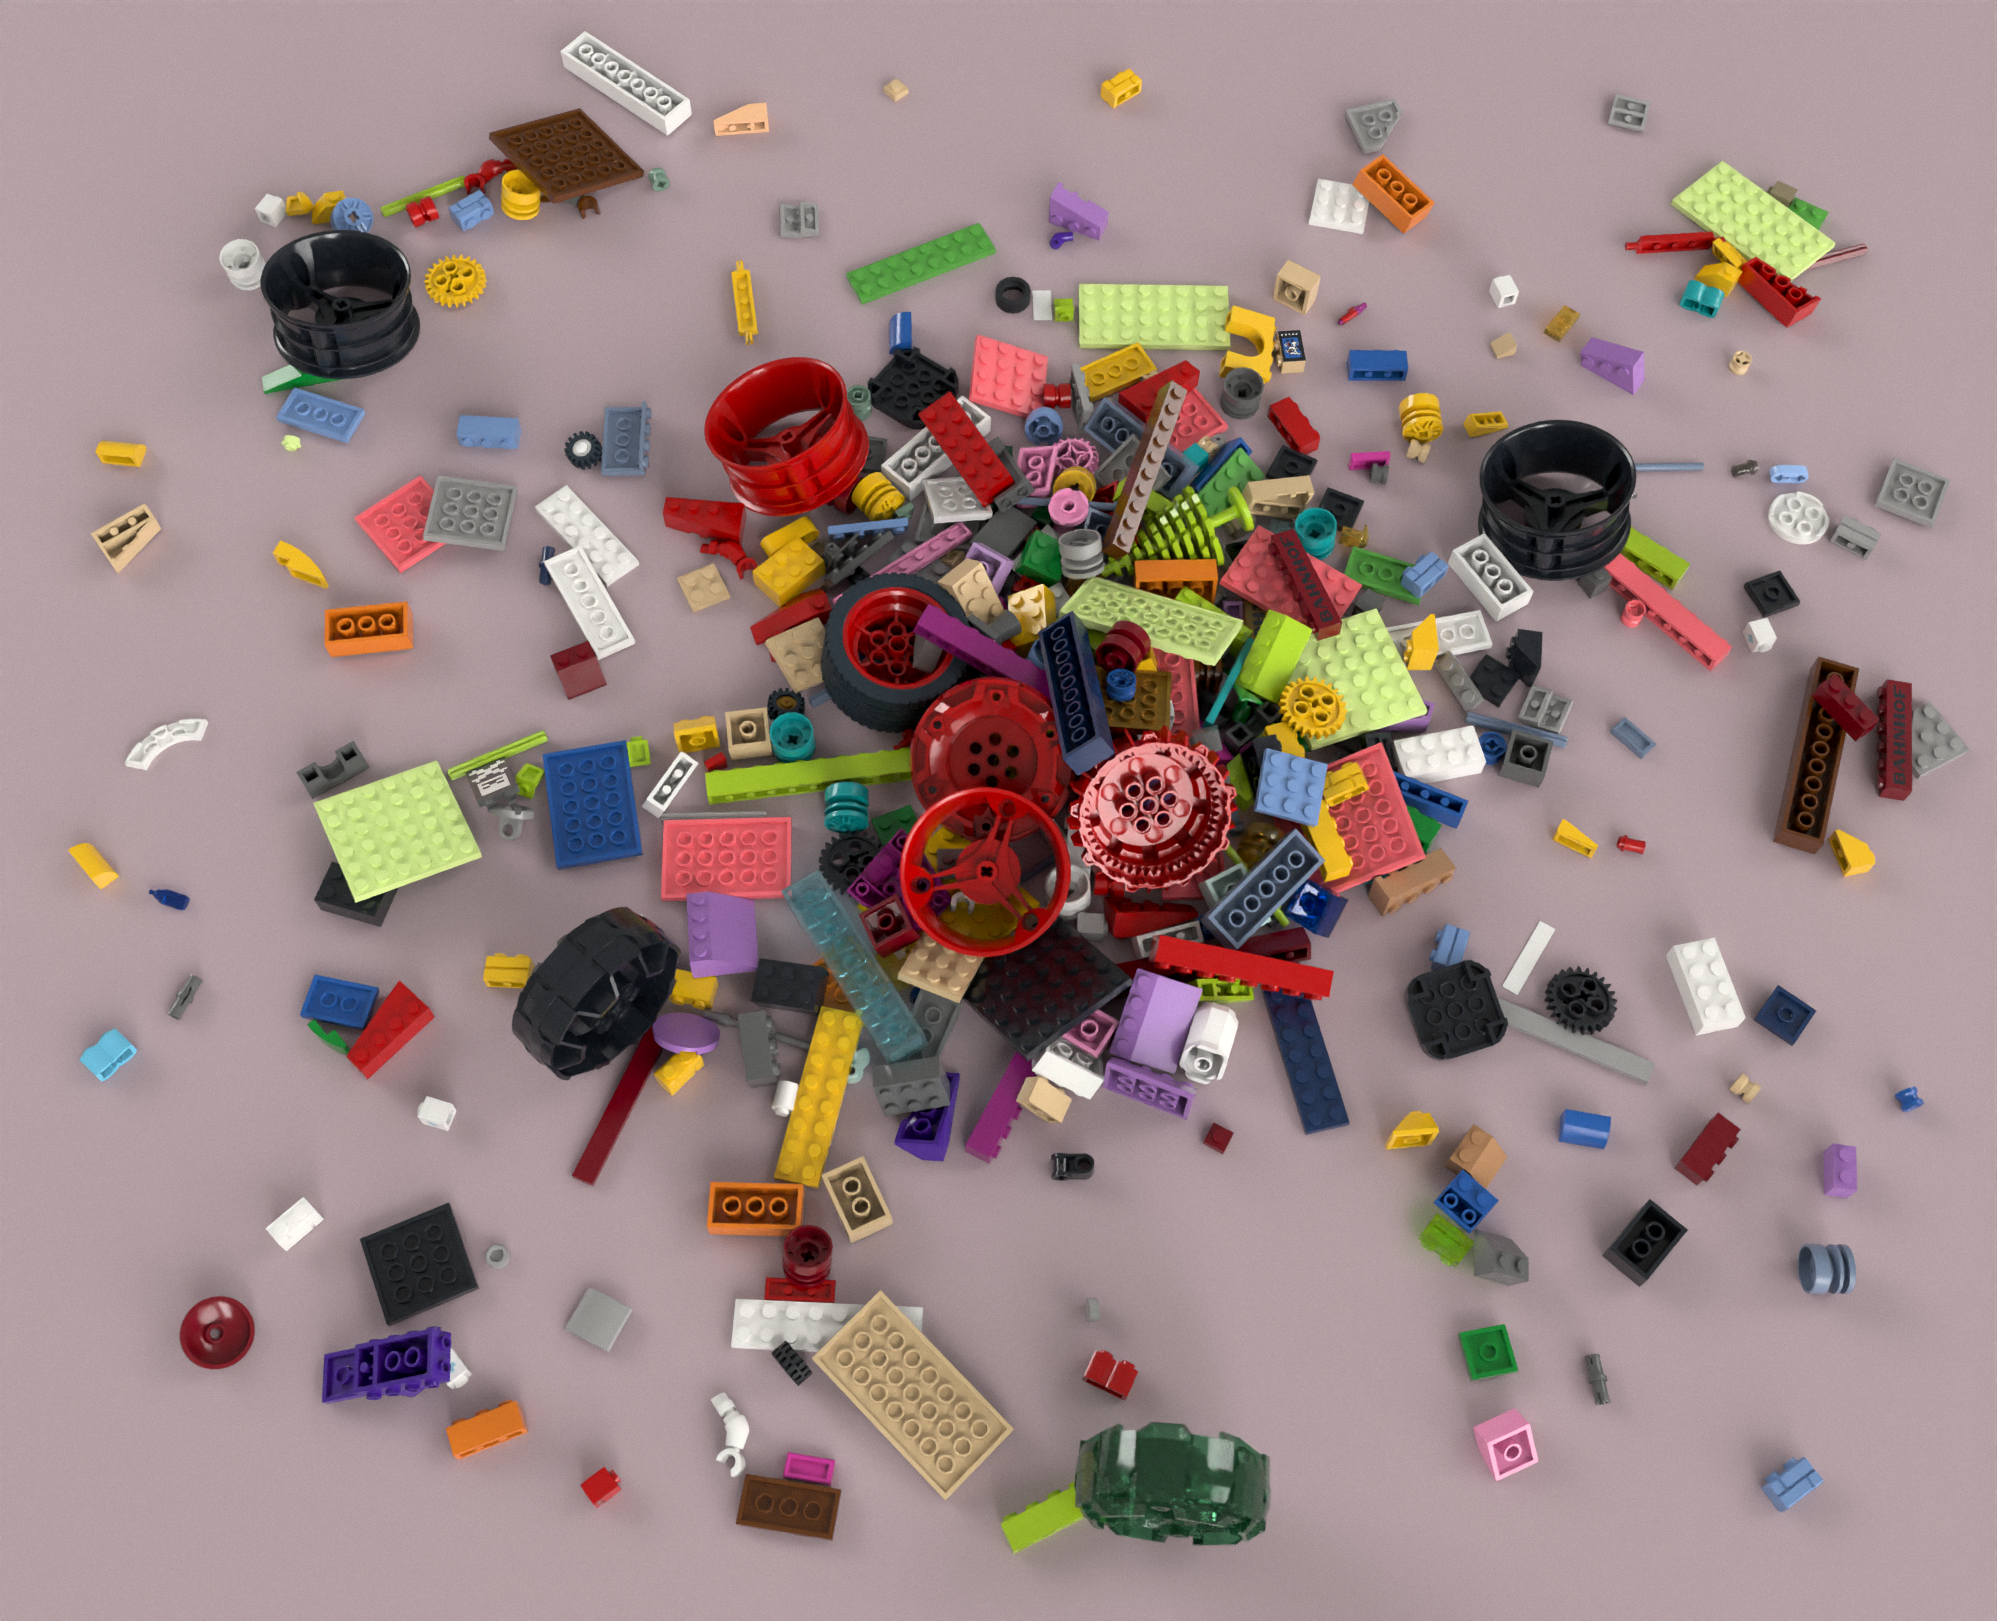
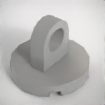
M495 803L497 810L492 811L491 814L500 816V836L505 840L519 838L522 832L523 819H533L534 810L531 807L519 804L505 806L506 804ZM509 824L513 827L512 835L507 832Z

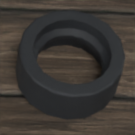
M1006 277L1001 280L995 290L997 306L1006 313L1014 314L1024 311L1029 306L1031 300L1029 284L1019 277ZM1007 290H1018L1024 296L1019 300L1012 301L1004 298L1002 294Z
M1203 691L1197 697L1199 719L1203 723L1218 697L1209 691ZM1225 703L1212 725H1217L1218 730L1231 719V712Z

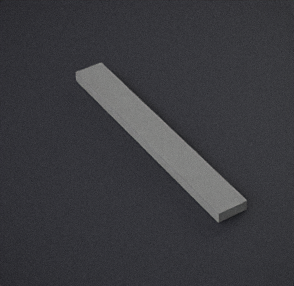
M1497 997L1504 1017L1508 1020V1027L1643 1084L1649 1082L1655 1065L1654 1062L1587 1034L1582 1035L1580 1031H1576L1574 1034L1570 1027L1565 1030L1564 1025L1561 1023L1556 1024L1557 1022Z

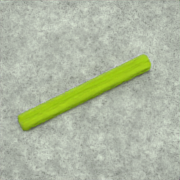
M465 176L456 177L381 206V213L384 217H388L406 210L405 205L411 202L419 203L420 199L427 196L434 199L465 187Z
M544 730L536 732L451 767L447 770L451 780L465 776L466 772L503 757H511L548 741L547 735Z

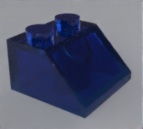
M1307 879L1295 891L1284 915L1315 935L1329 938L1348 899L1311 879Z

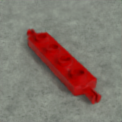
M1713 232L1640 236L1636 242H1626L1625 250H1636L1637 254L1709 250L1716 239L1720 238L1725 242V237H1714Z

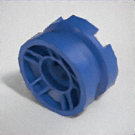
M1127 669L1111 671L1107 675L1106 694L1115 701L1132 699L1136 690V676Z
M1483 733L1478 740L1486 760L1485 764H1496L1505 753L1506 741L1499 733Z

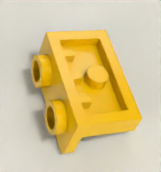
M1718 238L1713 242L1712 254L1721 263L1727 262L1740 270L1742 265L1747 262L1728 241L1723 242Z

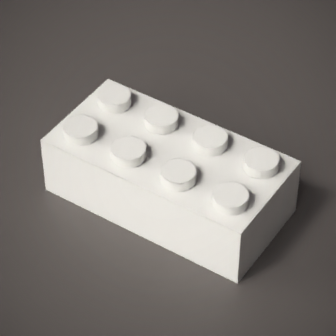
M1485 533L1454 549L1448 561L1449 566L1496 622L1529 603L1534 591Z
M1473 725L1395 740L1392 743L1394 763L1398 773L1425 784L1481 773L1486 763Z
M1715 937L1673 946L1666 957L1695 1035L1738 1027L1746 1017Z

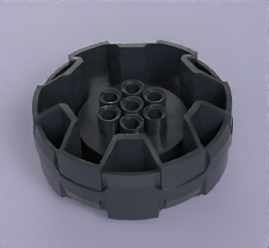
M617 907L592 916L557 941V947L544 962H538L534 967L533 973L518 997L512 1019L513 1034L523 1043L527 1052L535 1060L546 1066L562 1080L568 1081L572 1076L595 1069L599 1070L603 1066L609 1065L628 1046L637 1044L656 1022L658 1012L662 1009L669 996L672 995L676 985L677 962L682 952L664 934L660 927L648 918L636 914L628 907Z

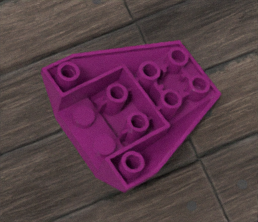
M902 828L899 829L846 890L862 906L871 908L897 893L909 912L900 883L901 854L908 833ZM923 854L921 865L926 867L931 874H935L934 868L926 855ZM939 877L933 878L935 887L943 885ZM922 878L918 883L919 888L922 891H926L929 888V881ZM947 890L935 891L933 899L929 904L939 917L951 903L952 898ZM913 919L917 929L923 931L916 923V921Z

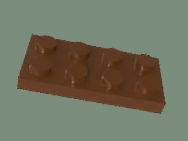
M745 1474L736 1525L833 1541L842 1490Z

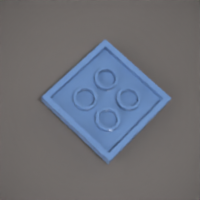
M1269 748L1265 749L1254 811L1312 827L1317 826L1328 764Z

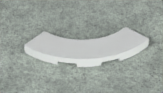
M182 719L179 722L158 727L150 732L151 734L141 743L138 742L124 764L127 767L147 770L152 760L167 747L183 741H201L208 725L207 720Z

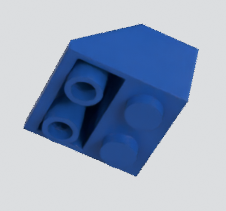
M1462 1169L1433 1203L1470 1234L1499 1200Z

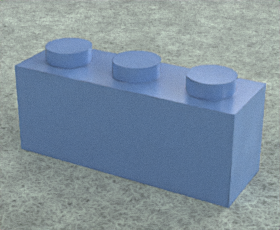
M460 415L456 435L460 446L518 449L522 429L518 418Z

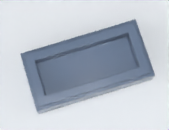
M1626 717L1610 731L1615 738L1640 759L1656 746L1653 740Z

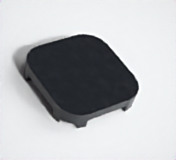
M913 347V349L902 351L899 348L894 352V358L874 379L870 378L868 381L871 405L905 427L921 430L926 426L918 413L949 391L956 398L959 393V379L952 367L949 370L922 355L920 348Z
M1465 960L1421 974L1413 978L1406 986L1404 993L1405 1004L1423 1052L1430 1058L1438 1061L1450 1060L1491 1047L1499 1043L1505 1036L1508 1020L1502 1012L1490 978L1492 974L1488 968H1485L1478 962Z

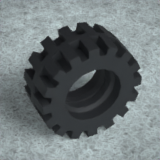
M784 1341L771 1353L797 1386L813 1374L787 1341Z

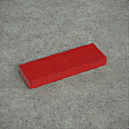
M766 1277L764 1300L835 1303L836 1280H825L816 1287L803 1288L792 1284L787 1278Z

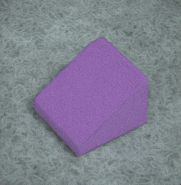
M1222 601V611L1231 617L1243 620V601Z

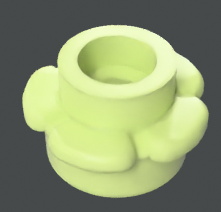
M286 435L281 442L285 446L284 449L288 451H296L297 448H301L300 438L296 436Z

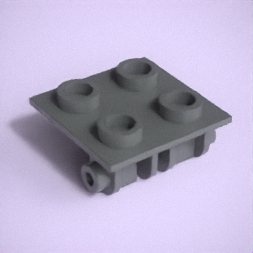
M859 533L852 537L841 549L833 542L825 545L821 558L827 567L826 574L838 568L845 557L848 559L855 552L854 548L858 544Z

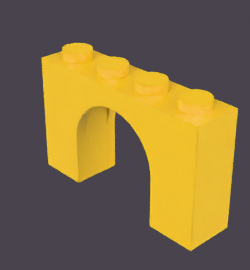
M1232 306L1226 316L1225 332L1250 340L1255 345L1258 356L1249 357L1227 351L1220 363L1219 377L1225 378L1230 371L1246 367L1258 372L1263 378L1264 385L1269 383L1272 375L1270 367L1273 362L1271 353L1275 346L1273 337L1277 329L1274 326V317Z

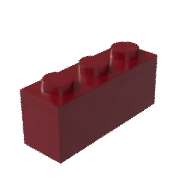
M1836 674L1821 683L1812 695L1855 742L1868 734L1880 720Z
M1717 1113L1705 1126L1674 1169L1695 1185H1698L1703 1180L1707 1182L1715 1172L1712 1170L1715 1164L1719 1166L1726 1158L1725 1150L1728 1147L1732 1149L1738 1142L1739 1138L1736 1135L1741 1129L1720 1113Z

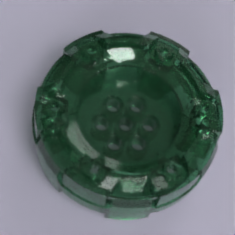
M1150 1422L1140 1430H1123L1124 1425L1117 1424L1105 1429L1087 1441L1080 1440L1074 1481L1075 1507L1080 1508L1083 1517L1096 1529H1104V1525H1106L1118 1536L1165 1543L1168 1535L1176 1538L1192 1537V1546H1231L1241 1541L1248 1542L1258 1534L1265 1532L1266 1518L1271 1504V1459L1268 1455L1257 1452L1239 1437L1223 1431L1219 1432V1439L1194 1435L1185 1424Z

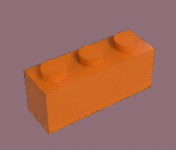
M512 1400L503 1401L498 1404V1408L490 1411L489 1409L480 1410L475 1413V1417L467 1420L466 1418L455 1420L451 1423L452 1426L446 1428L453 1456L458 1460L528 1433L521 1406L516 1400L513 1402Z

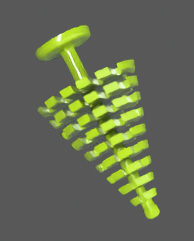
M1188 484L1182 489V495L1177 494L1173 498V505L1169 502L1164 506L1165 516H1163L1161 511L1155 515L1156 526L1154 523L1152 524V520L1145 524L1149 540L1142 529L1137 531L1136 537L1141 549L1139 550L1134 540L1130 549L1131 554L1125 555L1118 561L1109 557V564L1104 565V570L1099 576L1105 578L1112 573L1116 577L1123 576L1121 571L1123 567L1129 576L1133 575L1134 568L1132 564L1143 559H1216L1217 566L1224 565L1222 549L1218 537L1215 536L1214 528L1237 518L1245 531L1254 530L1251 513L1241 492L1236 486L1230 487L1228 489V498L1231 507L1207 517V512L1203 504H1201V500L1194 493V489Z

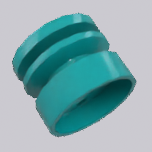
M1309 508L1302 511L1295 520L1294 530L1306 553L1319 560L1326 559L1332 554L1335 547L1337 521L1333 514L1322 508Z
M787 712L778 716L773 721L770 727V740L776 759L782 763H793L797 760L809 761L816 750L814 729L810 720L797 712Z
M840 782L828 786L825 789L826 809L824 810V826L835 833L841 832L842 834H847V830L851 834L855 833L856 830L859 832L866 830L869 826V812L867 809L869 806V790L861 784L852 782Z

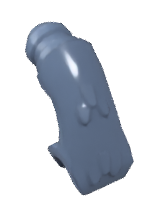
M1237 807L1236 811L1231 812V819L1235 824V828L1229 830V834L1232 837L1244 835V822H1241Z

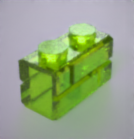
M1436 1213L1418 1237L1423 1248L1430 1252H1436L1440 1255L1439 1258L1445 1265H1453L1455 1268L1474 1244L1472 1239L1438 1213Z

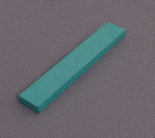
M1247 638L1202 728L1213 725L1246 660L1254 639Z

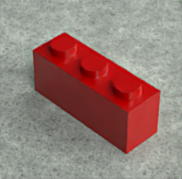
M1287 397L1269 406L1267 417L1291 449L1306 455L1318 450L1320 435L1310 425L1309 419L1301 413L1296 402Z

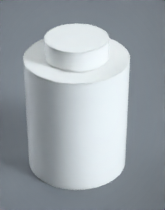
M778 1081L772 1109L776 1111L775 1114L788 1117L792 1113L799 1088L798 1084L790 1081Z

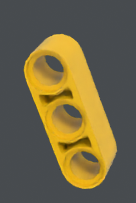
M805 516L767 535L761 540L760 546L770 558L797 536L806 544L813 542L819 536V531L810 518Z

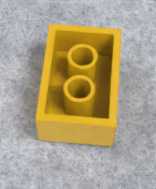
M797 536L753 570L752 573L754 584L778 607H781L797 597L822 577L826 571L824 560Z
M1044 584L1008 596V610L1017 617L1022 629L1021 634L1010 638V640L1017 646L1016 653L1023 659L1027 658L1034 642L1039 639L1038 632L1057 620L1055 594Z

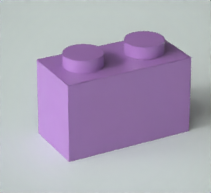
M1833 1143L1824 1150V1195L1848 1198L1857 1191L1856 1147Z

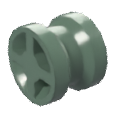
M654 168L649 172L648 179L655 191H664L669 187L670 181L663 168Z

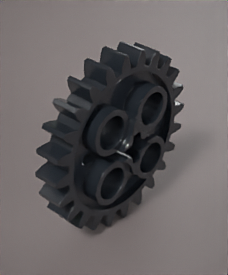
M847 830V836H843L840 832L838 840L832 836V844L825 843L826 849L821 850L823 857H819V863L821 864L819 865V871L823 872L822 879H827V886L833 884V892L839 888L840 895H843L855 881L847 877L849 875L858 877L866 868L864 864L870 863L883 849H880V841L874 843L875 836L868 839L867 832L859 836L858 830H856L855 835H851V832ZM856 847L860 851L852 852L850 849ZM842 860L843 863L838 865L835 864L834 861Z
M1580 966L1576 968L1575 972L1571 967L1567 971L1562 969L1547 984L1548 987L1545 990L1547 996L1544 1001L1549 1004L1546 1009L1553 1010L1551 1018H1559L1556 1024L1565 1023L1564 1029L1566 1030L1570 1026L1574 1034L1577 1029H1580L1582 1035L1587 1030L1591 1035L1596 1030L1601 1032L1615 1017L1614 1013L1617 1010L1614 1006L1617 1000L1612 998L1615 991H1608L1611 984L1604 985L1605 977L1596 978L1597 972L1591 975L1589 974V968L1584 972L1581 971Z

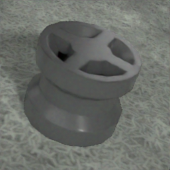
M1373 463L1370 483L1377 481L1386 485L1389 465L1378 466L1377 463Z

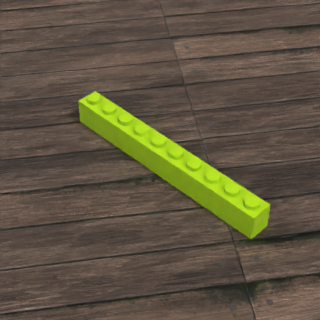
M904 747L893 751L881 750L877 753L862 752L852 756L839 755L835 758L827 759L820 757L810 761L797 760L793 763L778 762L774 765H755L751 768L736 767L726 771L713 770L710 773H705L709 805L825 791L828 786L840 782H852L863 786L911 781L912 776L909 766L910 748Z

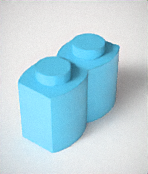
M114 1028L111 1031L105 1032L96 1045L87 1048L79 1060L103 1082L111 1077L121 1065L129 1061L138 1050Z

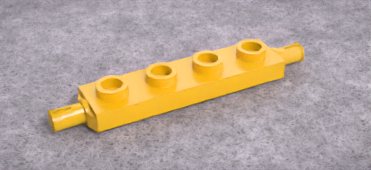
M740 260V266L739 261H736L737 270L731 272L739 336H745L746 345H749V339L750 344L753 345V335L758 334L751 275L750 270L744 269V263Z

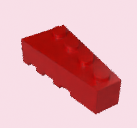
M399 980L346 1057L365 1078L369 1079L435 1016L429 1007Z

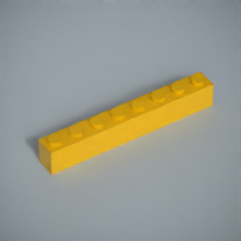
M1289 721L1265 727L1263 737L1276 734L1277 739L1281 742L1282 752L1305 758V750L1303 745L1298 743L1297 732L1293 733L1294 727H1286ZM1322 798L1318 825L1312 827L1300 823L1306 840L1324 858L1325 862L1319 867V871L1324 882L1348 876L1353 866L1351 856L1346 854L1343 837L1338 835L1336 821L1334 817H1330L1328 803Z

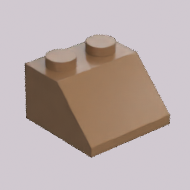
M1473 1124L1444 1167L1456 1175L1463 1169L1486 1189L1506 1160L1507 1155L1493 1136Z

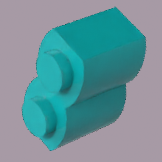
M1689 280L1679 305L1686 310L1697 311L1703 316L1715 318L1725 293L1718 288L1707 287L1699 281Z

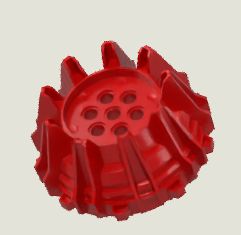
M1163 725L1156 732H1153V730L1144 731L1141 739L1138 741H1133L1126 729L1124 730V736L1112 741L1115 750L1113 755L1096 764L1090 770L1083 772L1078 782L1071 781L1070 783L1073 791L1080 795L1078 800L1070 803L1069 812L1071 816L1066 819L1069 829L1077 830L1070 836L1074 846L1085 848L1081 858L1086 866L1092 865L1091 868L1096 876L1105 873L1110 885L1123 882L1127 892L1135 893L1142 887H1144L1147 893H1150L1151 889L1164 888L1165 891H1168L1170 885L1176 883L1185 887L1191 884V878L1194 874L1198 872L1202 875L1204 873L1203 869L1212 860L1216 862L1215 854L1220 850H1226L1230 844L1226 833L1230 829L1235 828V824L1231 819V812L1237 810V806L1232 800L1237 796L1236 789L1233 784L1224 783L1230 772L1224 764L1215 766L1220 759L1214 750L1209 751L1208 747L1203 743L1198 742L1193 746H1189V736L1183 729L1177 735H1171L1169 728ZM1152 779H1158L1155 785H1149ZM1131 785H1137L1134 791H1128ZM1172 793V797L1170 799H1163L1166 794ZM1146 799H1152L1149 805H1143ZM1131 805L1128 811H1121L1124 806ZM1166 813L1163 819H1157L1160 814ZM1145 819L1144 824L1136 825L1139 820Z

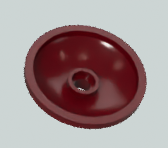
M225 1296L210 1297L195 1304L185 1315L180 1326V1345L186 1357L201 1368L211 1370L227 1368L240 1361L249 1351L254 1340L255 1325L251 1313L241 1302ZM212 1329L218 1331L216 1338H212L210 1335Z

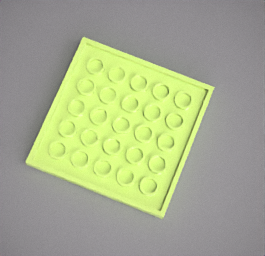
M1377 609L1341 619L1342 626L1339 635L1317 641L1314 634H1311L1287 686H1289L1291 681L1296 683L1297 678L1304 681L1305 677L1308 676L1309 680L1312 681L1315 676L1317 682L1325 679V685L1332 683V690L1338 688L1337 695L1344 696L1341 702L1347 703L1344 708L1347 710L1346 719L1335 735L1330 734L1327 739L1322 735L1320 740L1315 735H1313L1311 740H1309L1308 734L1304 735L1310 750L1424 715L1427 712V708Z
M437 760L313 803L355 903L482 857L480 849Z

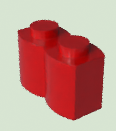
M1100 1350V1352H1094L1082 1380L1126 1401L1138 1371L1134 1369V1364L1122 1360V1362L1116 1361L1111 1353Z

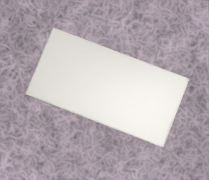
M1051 290L1032 291L1033 320H1052Z

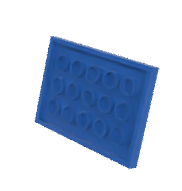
M626 740L543 754L557 869L561 870L643 855Z

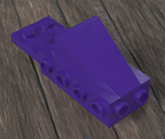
M432 1326L427 1327L426 1330L408 1331L407 1334L390 1335L384 1339H371L369 1342L355 1345V1348L324 1354L322 1403L330 1404L365 1396L367 1400H380L382 1395L415 1397L425 1388H438L441 1383L450 1382L451 1333L442 1331L441 1327Z

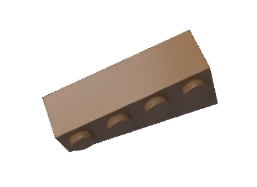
M1442 848L1425 855L1426 858L1417 861V864L1412 863L1404 866L1399 872L1397 870L1392 871L1384 879L1381 876L1374 879L1368 897L1382 916L1387 913L1393 914L1397 912L1401 905L1405 903L1411 904L1422 893L1429 894L1438 884L1442 883L1444 885L1453 879L1456 867Z

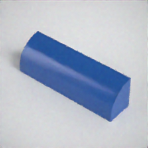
M1241 437L1228 441L1190 483L1189 486L1194 489L1195 494L1198 493L1236 449L1241 447L1248 456L1253 452Z

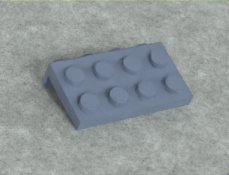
M642 401V407H605L601 464L602 476L645 475L646 467H649V456H646V453L650 451V441L647 439V435H651V426L648 423V419H652L651 408H648L647 401Z

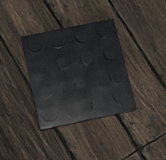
M449 1202L360 1238L388 1326L479 1289L452 1206Z

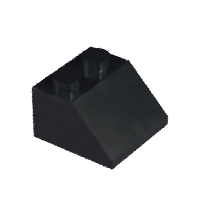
M1518 629L1515 636L1511 637L1510 647L1507 646L1505 658L1508 659V667L1521 674L1520 680L1527 687H1532L1541 669L1543 632Z

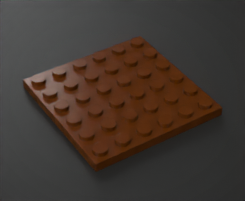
M580 108L489 133V140L553 204L638 179L644 175V170Z

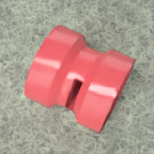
M1638 600L1629 601L1620 616L1621 622L1627 627L1639 625L1646 612L1645 605Z

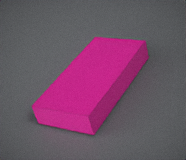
M1390 451L1351 453L1348 463L1349 470L1371 469L1373 463H1377L1378 466L1388 465L1391 457Z
M788 1452L783 1478L831 1486L835 1460Z

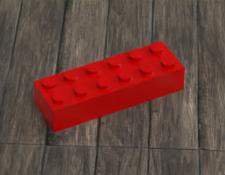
M950 391L918 413L924 425L983 508L991 504L995 497L1016 484Z

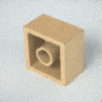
M1288 260L1277 274L1272 299L1305 315L1316 301L1321 276Z
M767 707L725 712L731 761L773 756Z

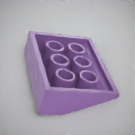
M709 891L687 894L689 959L693 978L757 971L759 959L754 900Z
M1137 968L1109 1053L1175 1074L1203 989L1143 968Z
M1112 1057L1106 1065L1102 1088L1187 1120L1197 1093V1088H1194L1191 1083L1186 1081L1178 1082L1173 1080L1168 1074H1157L1152 1072L1147 1066L1131 1064L1128 1059L1122 1057Z

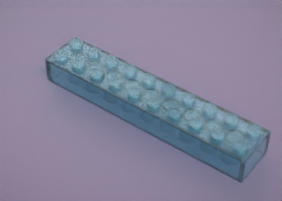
M819 869L781 890L790 910L886 1063L901 1062L928 1046L924 1032Z

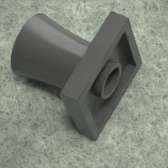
M1003 610L988 625L974 614L967 617L970 627L978 630L986 638L994 639L1000 646L1001 643L1021 634L1022 631L1019 620L1009 610Z

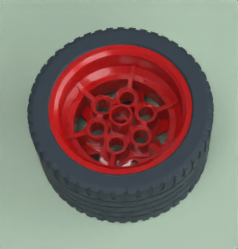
M891 572V574L882 573V575L876 574L871 578H864L863 581L860 580L856 585L849 587L848 591L846 590L842 597L838 598L829 614L821 656L822 680L828 695L832 697L831 700L834 704H837V708L854 722L857 721L859 725H865L867 728L876 729L879 732L885 731V733H901L907 729L915 731L929 706L947 690L963 683L968 664L945 650L942 651L932 674L915 669L913 664L910 663V661H913L914 646L909 643L915 642V633H907L906 627L914 630L928 604L939 607L945 614L958 618L962 624L970 628V625H968L969 621L965 617V612L961 609V605L955 601L952 595H949L947 590L942 589L940 585L934 584L929 579L925 580L924 577H917L914 574H897V572ZM883 625L882 630H875L872 633L869 632L870 630ZM874 641H879V642H881L882 644H881V645H877V644L874 643ZM858 652L866 657L861 662ZM874 660H880L882 663H875ZM892 670H898L900 673L895 674Z

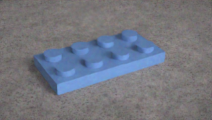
M294 387L276 418L278 422L348 444L365 416V411L362 408Z
M908 518L828 526L829 539H833V542L845 541V537H854L857 533H859L858 539H864L865 535H873L875 538L879 533L882 532L884 535L888 531L892 532V535H902L908 530Z

